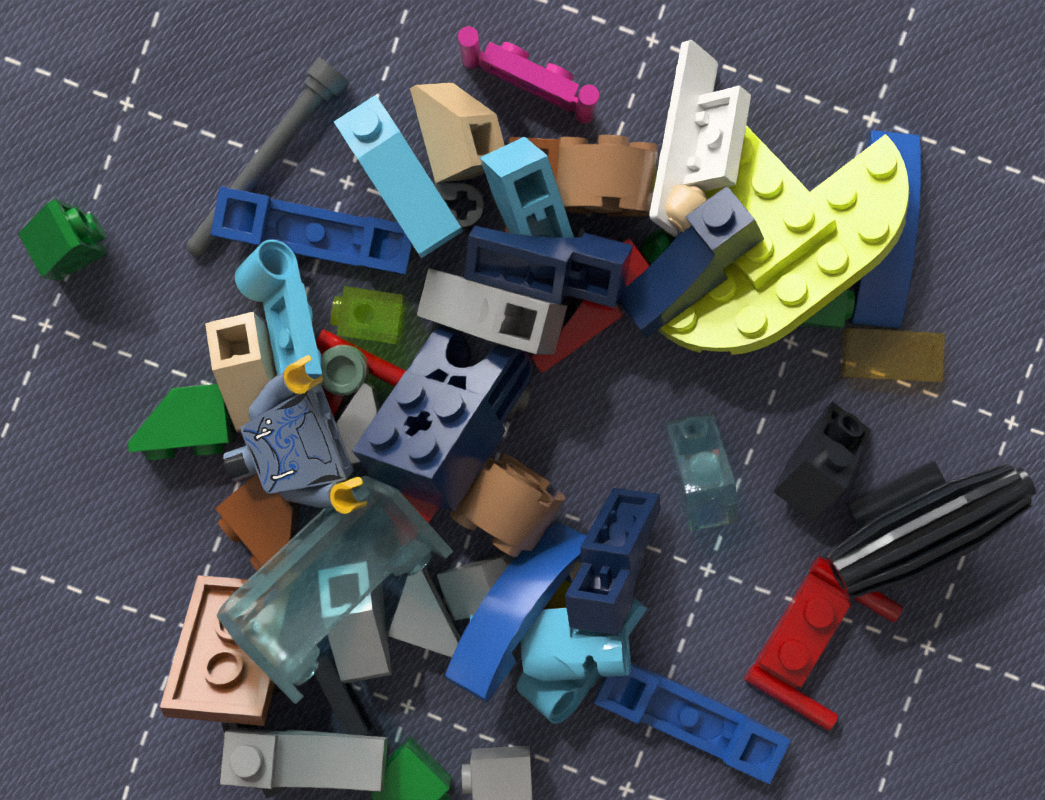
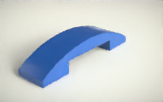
M871 130L868 137V147L886 134L898 149L908 176L909 204L906 224L896 245L879 265L854 284L855 304L850 324L900 329L909 293L918 230L921 187L920 135Z
M222 186L219 188L210 233L211 236L257 247L266 240H278L286 244L295 255L402 275L407 273L412 243L398 222L369 216L364 218L271 199L266 195Z
M558 522L545 531L533 551L523 550L512 561L485 596L469 622L445 674L447 681L488 703L516 664L512 651L562 582L566 580L572 583L582 565L580 547L587 535Z
M631 663L630 675L604 677L593 700L594 704L637 724L643 722L719 757L726 765L768 784L771 783L791 741L776 730L715 699Z

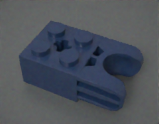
M448 326L438 327L430 335L407 371H405L352 452L376 484L455 512L506 430L502 424L530 381L532 363L528 352L499 344L481 362L468 367L472 354L462 331Z

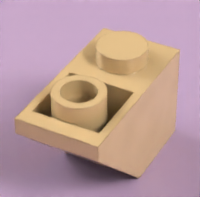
M454 83L423 84L411 87L410 90L435 183L468 180L484 174L480 157L505 146L496 113Z
M254 312L205 323L212 371L237 432H241V426L250 422L249 407L269 380L277 376L268 326Z

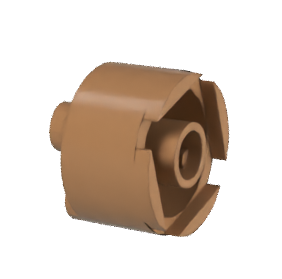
M599 135L598 144H588V139L580 137L559 138L556 184L566 212L590 215V212L605 213L607 216L612 217L649 216L657 176L658 144L647 142L629 143V137L621 135Z
M504 453L500 461L491 457L488 458L455 512L451 511L449 515L467 529L475 530L477 526L494 536L492 543L498 549L510 556L518 557L522 550H534L565 501V496L559 491L555 498H553L546 491L550 485L547 479L522 462Z

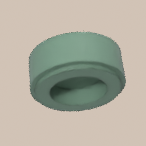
M338 345L330 348L321 356V376L324 378L321 385L328 392L340 396L349 395L359 390L363 383L367 381L369 364L365 355L356 347Z

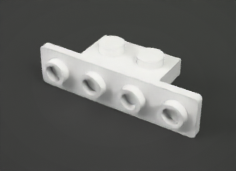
M693 40L685 41L681 44L649 214L653 222L675 237L680 232L669 222L665 211L667 200L675 185L696 186L702 191L736 185L751 94L741 86L713 92L718 63Z

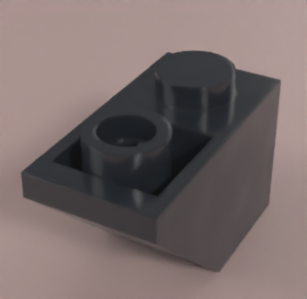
M831 402L788 460L773 493L814 521L847 489L871 429L864 425L855 415L846 412L834 402Z

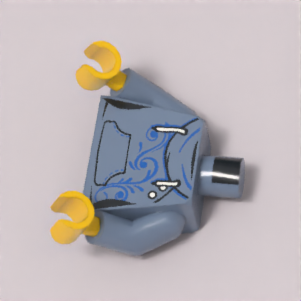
M308 355L288 365L283 373L269 380L249 407L250 422L241 426V433L246 446L224 453V464L228 475L233 481L258 474L266 494L279 492L285 501L317 508H335L339 513L347 514L367 506V501L359 502L352 493V488L362 485L363 480L360 477H355L345 482H340L347 479L354 469L321 385L324 378L320 376L312 379L305 371V364L312 360L311 356Z

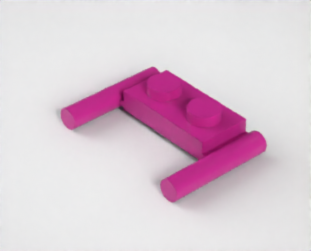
M466 26L459 31L458 41L461 59L466 68L475 69L480 66L483 71L568 112L570 110L575 112L576 120L582 124L592 121L599 99V91L595 86L585 85L579 91L580 85L572 81L574 78L572 73L551 63H548L546 68L528 60L530 56L528 52L509 42H503L501 47L489 42L484 53L480 51L479 36L475 28Z

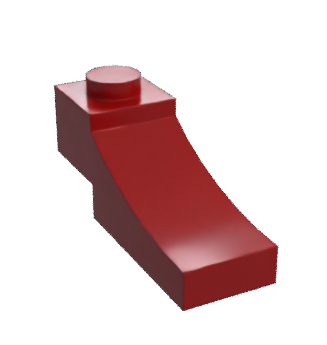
M630 238L623 242L633 245L626 287L649 267ZM582 300L579 308L560 332L555 355L534 354L530 359L540 373L543 374L620 319L623 314L617 306L613 308Z

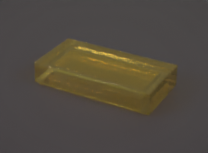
M846 328L844 329L841 377L942 382L945 333Z

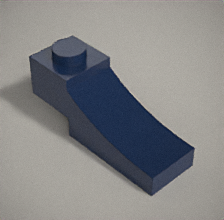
M727 186L685 216L691 226L685 229L684 232H680L660 257L639 277L625 287L619 303L645 338H648L726 281L728 278L723 269L764 240L755 218Z
M475 226L468 236L464 279L561 305L565 296L569 295L615 308L626 287L633 245L584 233L582 237L554 238L512 234Z
M619 488L611 490L580 547L582 565L565 594L569 627L613 635L619 634L634 603L633 592L642 557L661 510L660 494Z

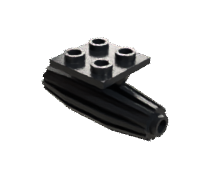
M932 460L847 503L846 505L859 530L825 555L827 563L838 585L848 599L857 598L886 588L893 592L978 549V546L1032 508L1031 496L1036 494V489L1030 476L1023 468L1020 467L1015 470L1008 463L946 482L936 461Z

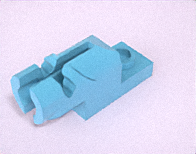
M567 608L542 610L520 640L523 672L544 682L588 679L593 672L592 664L594 661L597 663V670L602 677L630 675L631 672L630 645L626 627L622 626L618 635L569 627Z

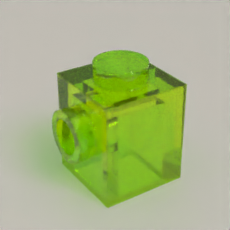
M344 286L343 296L334 297L331 310V325L338 326L337 336L400 346L407 298L401 294Z

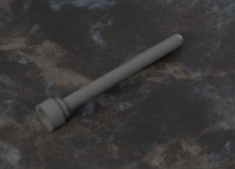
M318 57L306 72L309 75V78L304 83L308 86L230 188L252 192L324 99L328 102L333 95L338 97L349 81L331 65ZM216 206L187 242V251L193 256L202 255L216 238L210 235Z

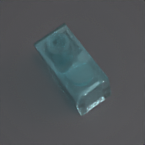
M707 413L666 421V431L679 497L689 532L737 523L736 482L714 414Z

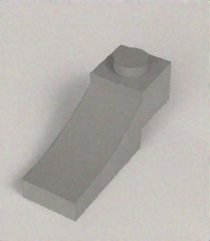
M235 727L225 731L220 784L268 789L273 787H311L382 791L384 789L388 737L292 729L273 731Z

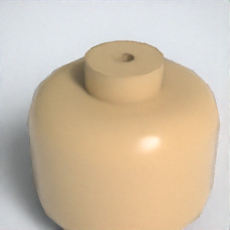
M675 185L667 200L665 211L668 216L667 219L679 232H684L685 229L691 226L685 216L707 201L704 191L696 186Z

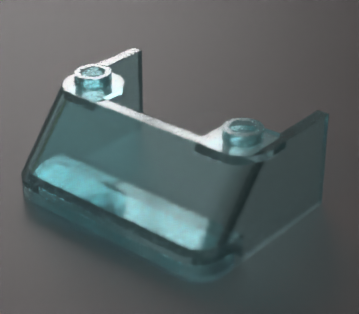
M368 476L361 477L363 480L362 485L352 488L355 499L359 502L367 501V506L347 514L339 513L335 508H324L236 590L217 613V618L235 643L295 704L304 697L295 685L298 686L307 681L319 666L316 659L319 656L320 648L317 644L391 573L395 576H400L404 573L412 576L418 573L430 561L432 557L431 551L445 559L453 552L398 489Z

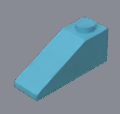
M376 95L334 121L421 258L463 232L461 226Z
M523 137L480 157L494 200L510 233L538 237L574 238L548 156Z

